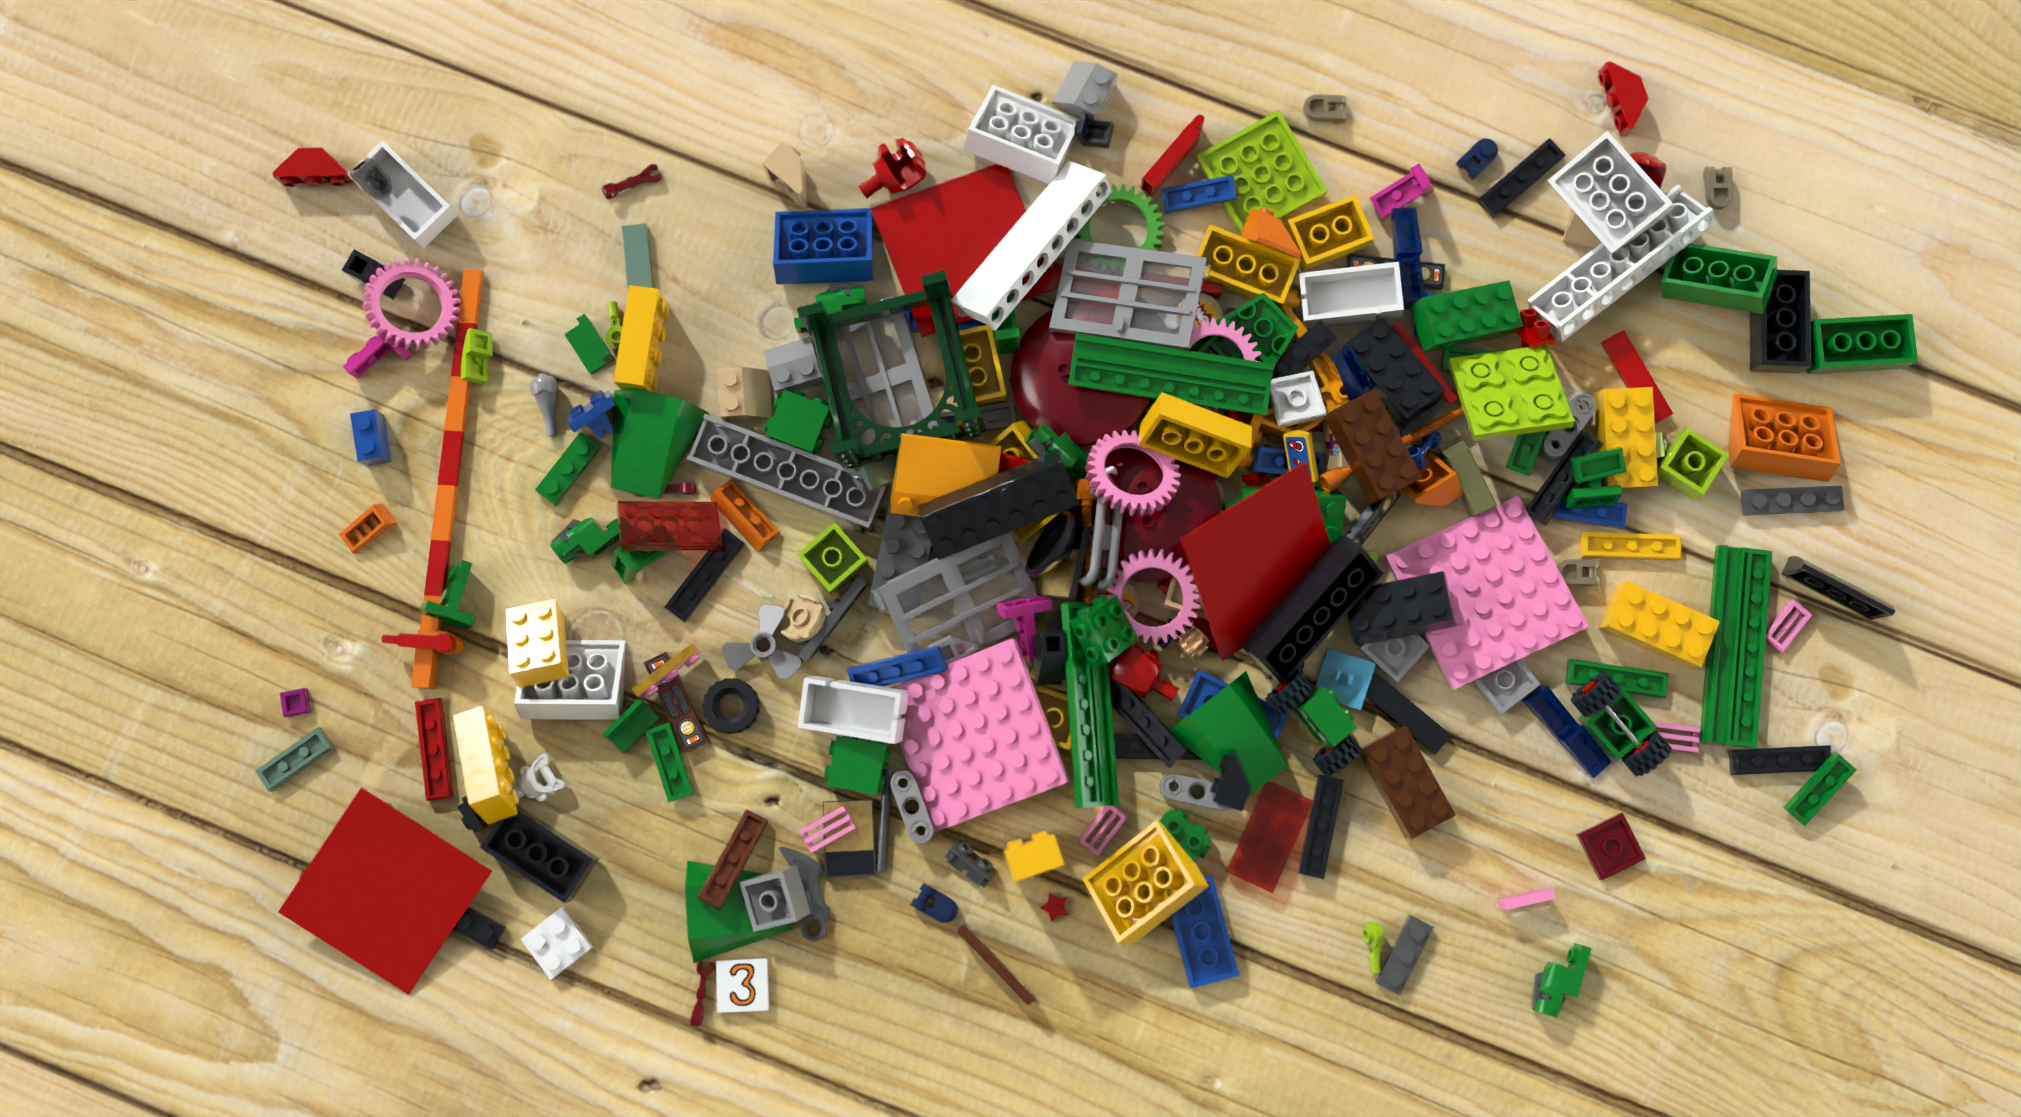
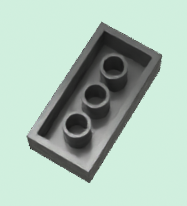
M888 508L868 601L870 608L888 611L879 588L886 585L887 581L930 561L933 547L920 517L891 513V508ZM926 580L896 594L904 614L921 606Z

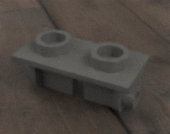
M959 840L954 843L945 855V858L948 859L947 862L959 872H962L966 866L970 868L965 876L978 887L981 885L985 888L997 872L989 860L981 858L973 852L970 845Z

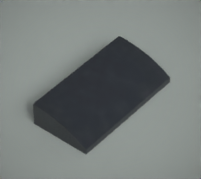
M1789 557L1781 573L1869 620L1893 616L1895 613V609L1890 603L1801 557Z

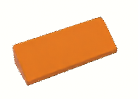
M732 479L714 490L711 495V502L757 552L764 549L781 533Z

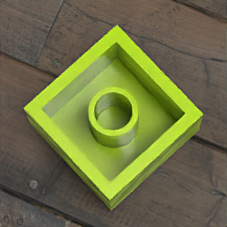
M1686 427L1676 433L1667 447L1665 457L1658 461L1657 474L1660 479L1694 500L1705 494L1730 454Z
M835 522L797 554L801 561L832 595L869 563L865 555Z

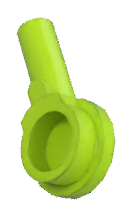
M611 301L607 303L611 328L606 333V342L611 348L619 350L622 326L617 302Z
M1367 922L1362 930V936L1365 943H1368L1370 946L1371 973H1380L1379 952H1382L1381 946L1384 945V932L1379 923Z

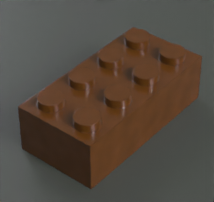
M1376 389L1353 399L1323 416L1369 504L1381 500L1422 478Z
M1406 725L1399 726L1361 747L1362 750L1359 756L1405 839H1413L1456 815Z

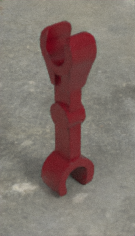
M651 164L636 176L628 177L626 180L616 184L609 183L602 186L605 198L612 199L619 192L634 188L641 183L659 182L662 178L661 174L656 176L650 175L652 171L658 169V166Z
M691 482L668 484L663 494L681 493L693 495L696 493V486ZM634 494V495L637 496V497H645V496H641V495Z
M699 961L696 966V970L701 975L696 994L697 1002L690 1019V1025L701 1026L703 1023L704 1005L702 1004L706 995L707 976L711 975L715 968L713 962H710V969L707 973L701 969L703 961Z

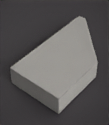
M950 635L927 646L930 648L939 645L946 665L980 651L978 645Z

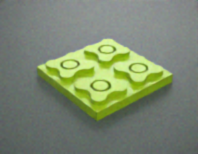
M1279 110L1195 156V160L1207 180L1229 175L1234 176L1237 200L1225 202L1222 205L1240 235L1251 209L1259 211L1263 207L1275 212L1273 217L1282 219L1328 192Z
M1541 345L1537 349L1526 347L1449 358L1448 365L1474 441L1571 428L1574 426L1575 420L1547 345Z

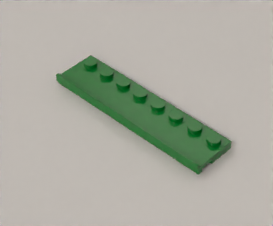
M1076 333L1068 386L1157 399L1161 392L1197 406L1267 416L1274 364Z
M1718 545L1715 547L1709 617L1720 621L1706 655L1700 742L1757 748L1772 551L1745 547L1737 548L1728 545Z
M1090 603L1061 604L1067 655L1065 666L1076 808L1119 805L1108 663L1096 666L1090 665L1069 622L1078 616L1076 613L1078 610L1093 605Z

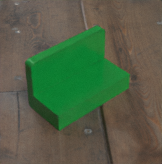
M583 314L576 318L579 325L566 332L565 337L587 371L593 374L615 360L590 319Z
M638 699L602 735L606 739H610L622 753H626L646 734L645 731L651 729L661 717L644 700Z

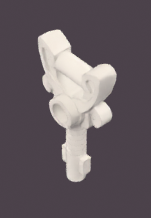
M548 753L541 754L531 767L523 766L520 769L522 776L519 778L520 787L515 789L518 799L526 795L528 798L544 801L548 797L547 792H555L567 787V783L556 779L549 768L550 757ZM538 771L541 772L547 782L546 786L539 782L537 777Z

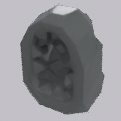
M366 158L349 172L352 179L373 198L384 200L390 196L392 192L390 177L372 158Z

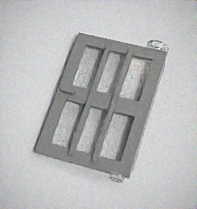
M1074 239L1058 255V264H1063V269L1049 326L1050 331L1074 335L1080 333L1189 351L1203 279L1209 280L1211 265L1207 264L1206 257Z
M889 296V297L883 298V299H881V300H879V301L886 300V299H890V298H894V297H898V296ZM905 312L834 330L850 397L855 407L867 419L882 426L905 427L923 420L935 409ZM810 335L811 341H812V344H813V347H814V350H815V354H816V357H817V353H816V349H815V345H814V341H813V336ZM860 420L855 421V424L858 426V428H855V432L863 425V422ZM931 421L928 424L930 429H933L932 426L940 427L937 421ZM873 428L867 429L863 433L862 443L866 445L872 443L876 437V430ZM908 429L906 434H913V430ZM889 433L882 434L880 442L885 438L889 440L891 435Z
M1015 531L943 559H933L871 590L872 597L880 613L889 612L907 653L926 649L928 645L949 635L974 643L979 648H982L1016 631L1015 618L1017 617L1004 619L997 613L996 604L1034 597L1037 594L1029 575L1025 572V566L1015 545L1019 543ZM1044 611L1034 613L1035 622L1046 617Z

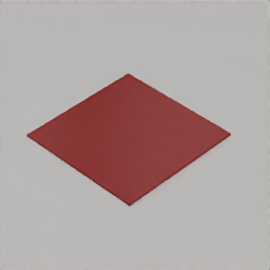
M1000 164L985 167L870 208L904 295L924 290L920 276L945 270L953 297L1026 212L1009 168ZM1043 257L1038 259L1037 267L1043 264ZM1048 267L1020 302L1058 289V286L1048 284L1051 273L1050 267ZM1029 274L1023 277L1022 285L1026 284L1029 280ZM952 303L957 325L973 319L967 315L964 317L960 316ZM930 305L911 310L921 338L936 333Z
M1306 461L1180 538L1222 661L1242 649L1241 645L1331 547Z
M361 787L278 913L409 995L492 873V870Z

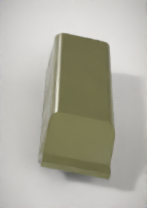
M1461 436L1439 445L1438 448L1442 461L1457 473L1463 492L1461 499L1469 516H1476L1497 506L1468 445L1462 440Z

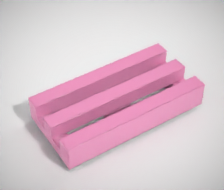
M1794 599L1789 600L1766 629V641L1769 642L1768 644L1771 647H1775L1777 652L1783 653L1813 614ZM1794 607L1795 610L1793 611V613L1785 621V623L1774 635V637H1771L1774 631L1778 628V626L1782 623V621L1786 618V616ZM1802 613L1801 619L1780 644L1778 642L1798 615Z
M1654 722L1657 728L1692 732L1691 736L1660 733L1664 739L1691 742L1690 746L1669 744L1672 747L1671 750L1699 753V748L1697 747V743L1700 741L1698 733H1700L1699 727Z
M1114 805L1104 806L1079 838L1078 842L1098 857L1128 817ZM1109 809L1113 812L1091 841L1087 843L1085 840L1106 812ZM1118 815L1120 820L1097 849L1093 848V845Z
M842 806L799 830L808 845L810 852L813 853L856 829V826L845 806ZM841 813L844 815V818L811 836L807 834V832ZM845 822L848 823L849 826L845 829L821 841L820 843L813 845V840L835 829L836 827L844 824Z
M1541 888L1499 898L1497 902L1499 909L1510 910L1555 899L1553 890Z

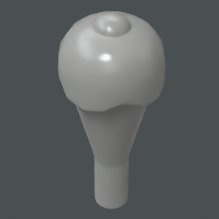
M541 373L531 381L530 392L534 395L544 417L547 436L555 437L557 436L554 416L556 393L559 391V387L554 377Z

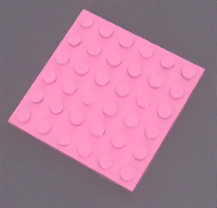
M1519 495L1395 551L1384 558L1396 581L1444 571L1448 581L1456 627L1423 634L1452 690L1458 689L1589 627Z
M1016 638L1009 639L947 664L948 668L945 672L908 680L891 687L909 691L906 714L901 715V718H906L903 741L899 743L909 771L917 781L933 825V833L1070 782Z

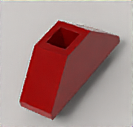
M1609 61L1598 71V80L1600 85L1604 86L1606 103L1612 109L1614 115V126L1620 132L1621 137H1624L1636 125L1649 98L1641 76Z
M297 148L273 171V177L285 187H296L297 184H306L311 187H319L321 184L345 186V183H354V180L347 175L348 172L323 148Z

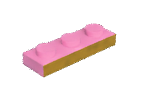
M692 642L632 688L633 692L637 697L642 698L645 696L649 698L659 690L657 686L663 681L668 683L679 675L678 670L684 665L690 667L699 660L698 655L702 651Z

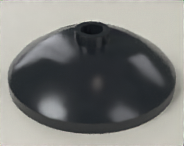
M1070 511L1060 513L1042 532L1034 544L1025 565V572L1031 577L1040 576L1053 570L1061 561L1065 562L1072 553L1070 548L1074 542L1076 528L1073 513Z

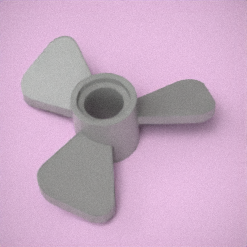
M764 604L759 608L761 632L753 636L751 643L728 642L723 645L722 652L730 669H740L756 655L763 659H769L776 674L783 680L791 678L802 665L801 659L779 650L778 642L773 637L785 615L782 607ZM763 639H768L771 643L770 649L766 652H760L758 649V644Z

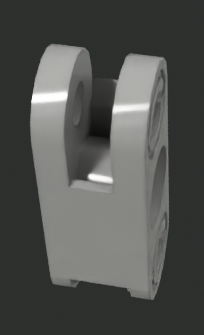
M1582 393L1568 402L1575 420L1574 426L1571 427V432H1566L1564 429L1547 431L1539 451V456L1542 459L1552 461L1565 454L1596 410V402L1591 395Z
M898 771L892 776L890 784L908 835L915 843H926L934 834L933 825L917 781L909 771ZM903 778L908 781V785L905 788L899 785L900 780ZM912 799L919 803V810L915 814H909L905 808L906 803ZM919 826H923L926 829L925 834L922 836L917 833Z
M1168 774L1159 783L1161 794L1168 799L1215 810L1230 809V807L1213 801V793L1210 792L1212 782L1179 774ZM1170 782L1176 784V790L1171 791L1169 789ZM1194 785H1199L1203 788V796L1198 800L1194 799L1191 795V789Z

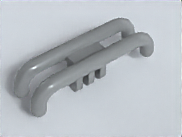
M1097 488L1091 489L1090 495L1097 498L1095 525L1091 526L1090 531L1094 534L1089 539V542H1093L1088 548V551L1091 552L1090 569L1088 574L1081 578L1080 582L1083 586H1088L1096 580L1100 570L1101 553L1109 551L1106 575L1104 579L1099 580L1097 583V587L1103 590L1110 587L1116 577L1123 513H1120V505L1115 506L1113 509L1112 526L1105 524L1107 502L1102 503L1103 494L1098 497L1095 496Z

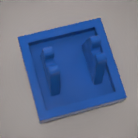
M602 390L598 391L589 398L591 401L583 407L579 404L569 411L570 415L567 417L568 425L573 432H576L585 425L601 439L605 437L603 429H606L609 433L613 432L612 425L605 411L616 404L614 397L608 390L604 393Z

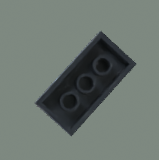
M1777 269V276L1764 313L1750 312V371L1799 374L1811 367L1810 271Z
M1383 317L1369 325L1342 347L1341 357L1370 390L1376 389L1385 408L1403 428L1442 399L1445 388Z
M1444 571L1373 585L1347 614L1351 637L1356 646L1456 627L1448 581Z
M516 804L518 814L497 821L480 848L563 903L572 902L600 858Z

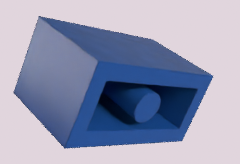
M375 409L351 413L357 462L367 467L392 462L384 415Z

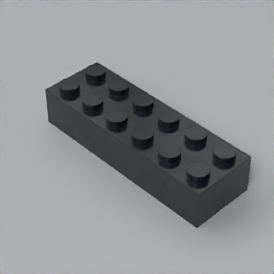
M1059 450L918 505L920 520L937 558L940 560L1080 504Z
M1342 534L1247 638L1241 647L1266 674L1281 685H1284L1384 573L1360 544Z

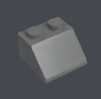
M1074 61L1053 98L1052 104L1079 118L1081 113H1086L1089 120H1097L1116 86L1118 74L1098 63Z
M811 337L764 350L767 368L777 396H782L784 390L789 392L792 389L800 391L824 384Z
M797 865L774 870L740 882L754 932L795 922L811 914Z

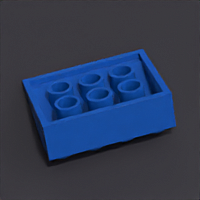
M871 209L775 212L773 267L776 285L874 281Z

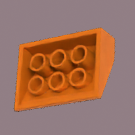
M1734 393L1728 443L1730 468L1829 482L1841 465L1831 407Z

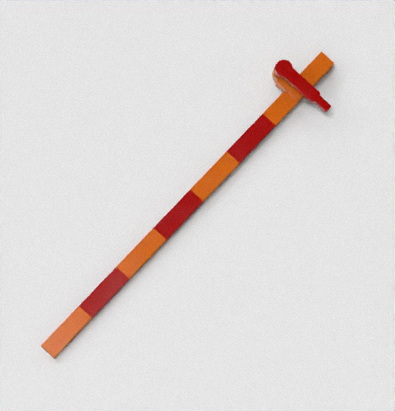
M464 269L459 304L461 310L458 313L423 603L429 600L441 605L444 604L440 601L447 583L471 382L461 380L462 354L467 330L469 328L477 329L484 276L482 270ZM423 614L421 615L420 630H418L417 634L382 635L381 642L398 644L399 647L415 648L411 687L436 689L440 652L453 656L459 655L464 649V641L462 638L454 636V633L441 631V620Z

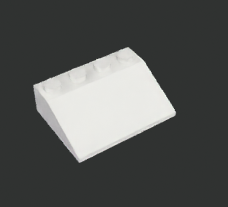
M992 85L968 129L964 151L1050 184L1062 168L1075 137V124L1080 119Z
M1608 131L1548 180V183L1611 254L1642 234L1673 210V203Z
M566 640L568 678L521 688L517 686L514 705L520 719L617 720L622 714L624 700L625 640Z

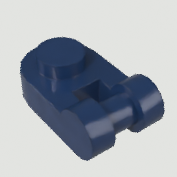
M1487 138L1479 140L1456 162V165L1460 169L1464 168L1469 173L1468 177L1474 180L1497 156V144ZM1472 158L1478 163L1477 166L1470 161Z
M923 882L920 887L921 892L917 899L914 898L910 905L939 922L949 923L953 921L958 913L956 902ZM930 896L937 899L933 907L926 904Z

